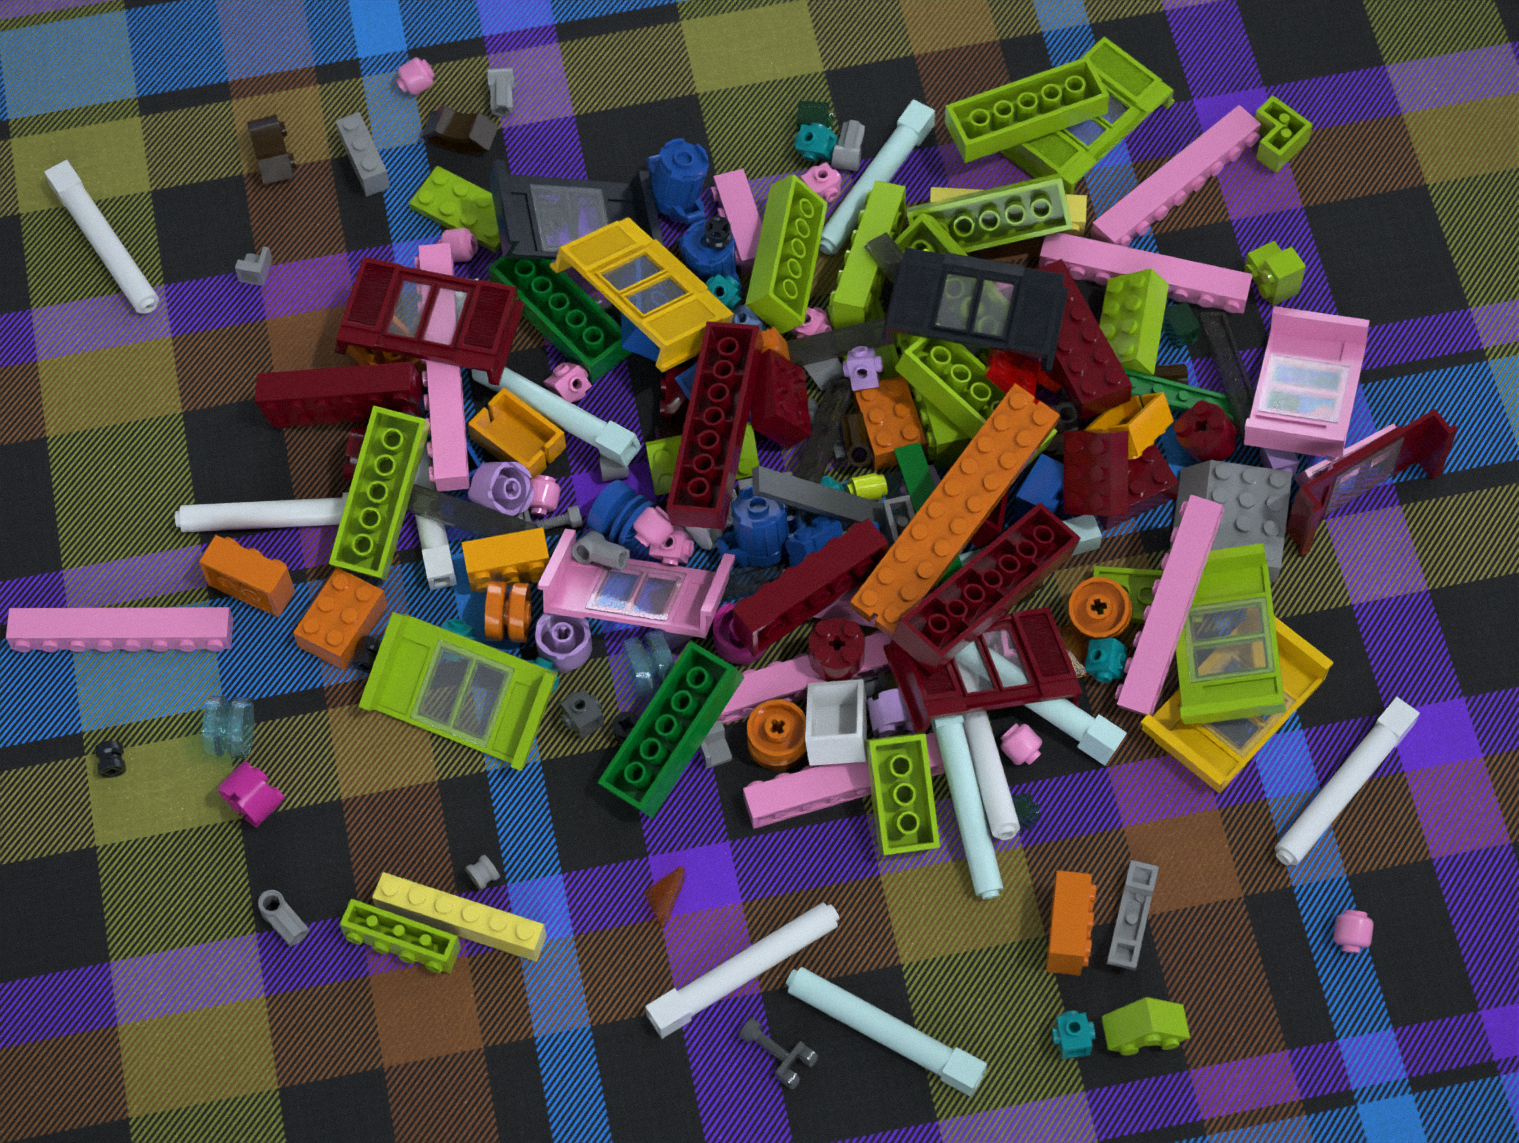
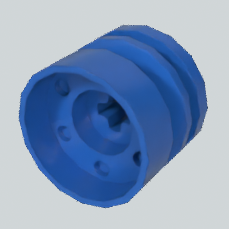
M618 479L610 483L594 502L588 514L587 526L601 533L604 537L609 536L611 543L629 549L630 552L641 543L634 537L638 533L633 527L634 522L647 507L655 509L657 505L647 501V498L642 495L636 496L634 489Z

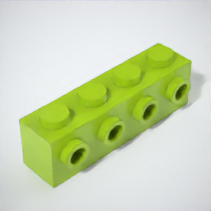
M354 899L350 900L340 922V927L347 941L356 945H361L362 943L371 945L373 950L381 954H388L390 952L399 955V959L410 964H414L415 961L419 962L435 973H441L442 971L451 973L461 949L458 936Z

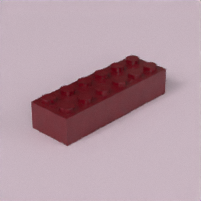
M1060 259L1037 268L1036 270L1065 274L1064 288H1069L1053 369L1081 420L1131 401L1132 383L1063 260Z
M412 361L257 373L254 402L270 425L276 428H286L295 425L308 427L313 424L322 423L335 425L339 422L349 421L361 423L364 420L370 419L373 405L415 417L425 416L424 395L427 394V387H424L423 379Z
M868 518L861 523H854L845 534L839 538L834 537L825 544V547L818 552L809 553L802 560V563L794 568L789 567L785 569L778 579L772 583H764L757 590V593L751 597L740 599L733 608L734 633L753 657L863 584L888 552V541Z

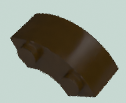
M443 106L431 112L421 138L452 152L481 154L490 150L498 125L490 121L489 117L479 112L466 114Z
M277 115L248 121L247 126L264 185L294 177L292 169L297 167L293 153H287L283 137L288 136L284 121L279 122Z

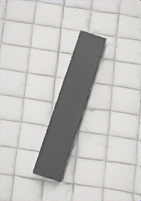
M759 465L752 468L754 495L851 524L861 523L868 518L871 522H878L879 530L883 529L882 503Z

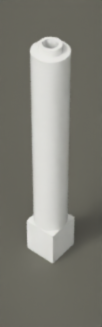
M65 160L44 171L49 186L62 205L68 209L134 309L138 313L154 311L159 302V297L85 190L82 181L70 163Z
M426 439L411 498L430 590L457 585L439 495L435 482H430L429 466H432V461L428 457Z
M343 492V497L181 505L180 511L175 512L176 527H181L182 532L339 525L349 492Z
M955 659L967 692L980 691L978 674ZM980 711L962 714L964 720L963 728L992 835L1001 840L1011 839L1020 830V825L987 712Z
M1398 697L1393 700L1379 717L1373 729L1277 843L1275 851L1277 852L1276 857L1280 862L1288 866L1290 864H1299L1394 747L1396 748L1412 729L1420 714L1418 711Z
M823 902L680 990L677 991L674 988L646 1005L647 1017L663 1039L692 1021L691 1017L837 928L838 913L831 904L827 906Z

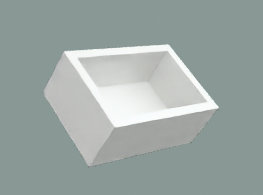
M864 680L808 683L805 742L809 765L866 762L864 740L867 739V699Z

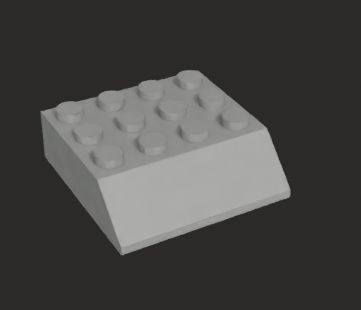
M1215 460L1182 468L1173 530L1181 524L1183 517L1179 516L1183 502L1189 501L1190 495L1222 504L1225 511L1211 550L1264 543L1270 582L1277 583L1282 562L1292 472Z

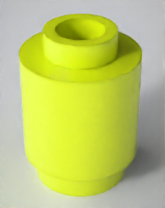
M872 473L850 478L849 484H846V493L875 501L887 495V483L883 474L877 475Z

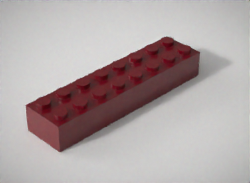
M706 322L666 507L671 525L721 530L726 528L764 344L759 325Z
M1042 503L1037 504L901 618L891 638L929 673L934 675L1072 556L1081 537Z

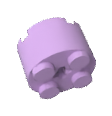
M518 462L483 463L472 478L468 496L474 502L477 509L487 516H514L526 511L533 500L534 487H531L529 480L532 477L528 469Z
M544 613L538 620L535 640L539 657L553 662L552 667L558 669L560 673H568L587 661L593 648L589 623L585 617L581 619Z
M898 688L878 693L879 699L873 701L872 697L867 700L874 736L883 738L915 733Z

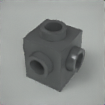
M585 689L578 693L573 692L569 694L561 703L563 713L560 715L561 720L568 729L573 728L581 740L604 726L600 702L594 695L589 696Z

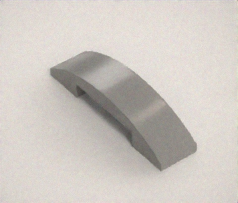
M1134 860L1130 861L1107 964L1136 970L1159 869L1158 866Z

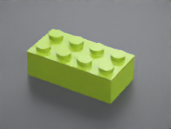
M1152 268L1109 278L1100 320V328L1121 366L1124 369L1148 375H1154L1169 288V284Z
M913 733L864 740L879 853L889 855L940 848L926 734Z

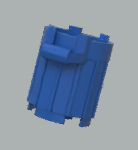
M679 138L667 142L661 148L658 155L648 157L647 166L656 209L668 215L672 222H680L682 220L688 225L705 219L704 206L700 196L709 164L707 153L700 144L692 145L686 143L684 138Z
M701 220L687 229V233L676 240L679 252L683 258V264L704 284L712 276L716 277L719 274L725 278L728 274L740 283L738 289L744 293L740 278L736 273L735 240L732 233L731 242L726 248L721 250L712 249L705 241L704 226L706 220ZM724 288L718 293V297L724 294Z
M753 485L741 489L738 497L732 502L734 530L718 537L715 540V544L721 558H723L724 553L735 555L737 563L742 567L748 566V564L759 567L771 566L780 562L788 554L785 542L794 536V533L790 534L789 525L795 524L796 529L807 528V525L802 515L787 516L784 503L754 495ZM727 542H731L732 550H729Z

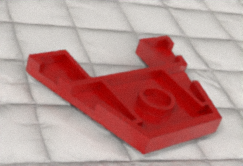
M989 350L985 376L1005 394L1009 392L1015 383L1034 397L1037 382L1054 393L1062 386L1053 369L1051 373L1041 371L1040 363L1021 354ZM1035 398L1034 404L1037 405L1040 400Z

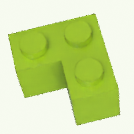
M1273 95L1256 111L1255 119L1261 123L1259 133L1264 136L1259 143L1256 159L1277 173L1309 142L1313 124Z
M1272 241L1249 252L1244 269L1245 273L1253 274L1252 279L1257 284L1260 295L1274 306L1299 294L1306 265L1292 246L1282 251L1277 243Z
M1145 997L1102 1016L1108 1050L1121 1052V1055L1136 1054L1139 1051L1138 1048L1143 1046L1158 1045L1162 1046V1049L1165 1050L1179 1047V1042L1190 1038L1182 1004Z

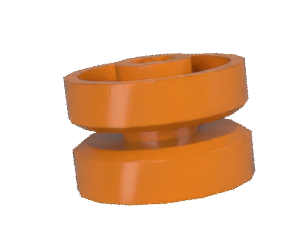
M1092 577L1081 582L1073 590L1069 600V615L1073 624L1087 637L1092 639L1116 638L1130 625L1133 617V603L1128 593L1116 581L1106 577ZM1100 605H1105L1107 609H1103L1104 613L1100 615L1097 612V608Z
M490 581L485 605L486 641L502 642L508 629V637L511 642L526 643L532 615L530 584L515 582L509 595L508 586L505 582Z
M783 699L769 700L758 705L751 712L747 722L748 751L757 764L771 771H786L797 766L805 757L807 752L805 742L806 716L797 705Z

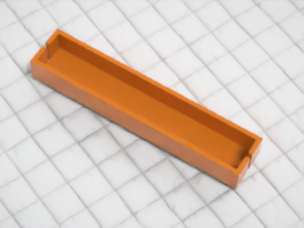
M1015 383L852 598L850 609L868 622H871L874 614H876L875 627L891 638L900 619L930 595L1056 427L1060 415L1041 401L1037 405L1034 404L1035 397Z

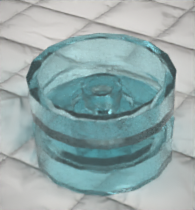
M661 629L645 634L644 639L647 651H645L638 637L622 641L626 662L640 698L655 694L656 685L653 676H655L661 687L675 665L672 653Z
M210 695L205 706L202 727V744L205 756L222 757L227 750L231 758L247 759L251 751L254 735V705L252 698L235 697L230 704L226 696Z

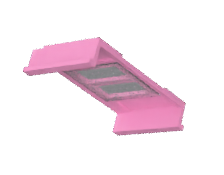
M1274 306L1271 331L1250 418L1246 419L1244 445L1326 457L1327 455L1342 458L1366 349L1370 320Z
M564 530L538 583V589L543 590L544 613L584 619V617L664 629L665 632L706 638L725 592L735 555L724 553L717 572L628 559L626 567L619 571L593 561L587 565L578 563L571 552L572 546L576 543V530Z

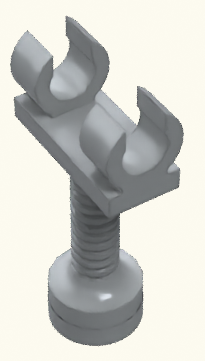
M578 505L568 507L567 512L564 515L562 514V516H554V518H546V520H538V522L531 521L528 509L523 513L508 516L511 528H519L527 524L528 530L542 527L544 530L555 528V526H563V524H569L572 528L583 526Z

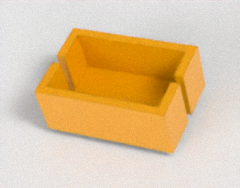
M504 387L488 403L489 412L484 407L468 423L470 437L474 442L501 462H518L525 466L532 477L529 480L534 479L535 475H540L547 468L546 461L551 464L566 448L565 435L561 429Z
M1160 392L1142 395L1141 399L1144 408L1139 396H1132L1131 401L1104 411L1085 430L1128 431V460L1140 457L1142 452L1148 446H1151L1159 435L1165 433V429L1173 422V418L1165 394Z
M543 527L462 542L471 592L486 593L490 581L505 582L508 588H512L515 582L531 581L532 583H539L549 563Z

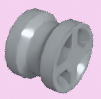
M486 855L479 857L476 864H469L465 867L470 879L480 891L486 888L489 881H496L500 878L498 871Z

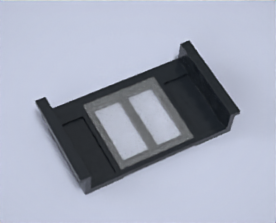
M504 160L493 161L494 169L490 174L491 193L504 258L556 260L559 247L615 221H621L628 217L653 240L656 239L664 246L648 171H638L631 183L512 175L507 174Z
M905 247L903 259L899 262L881 343L891 345L895 332L1042 358L1041 371L1051 373L1069 288H1064L1065 274L1025 268L1023 265L947 252L942 254Z

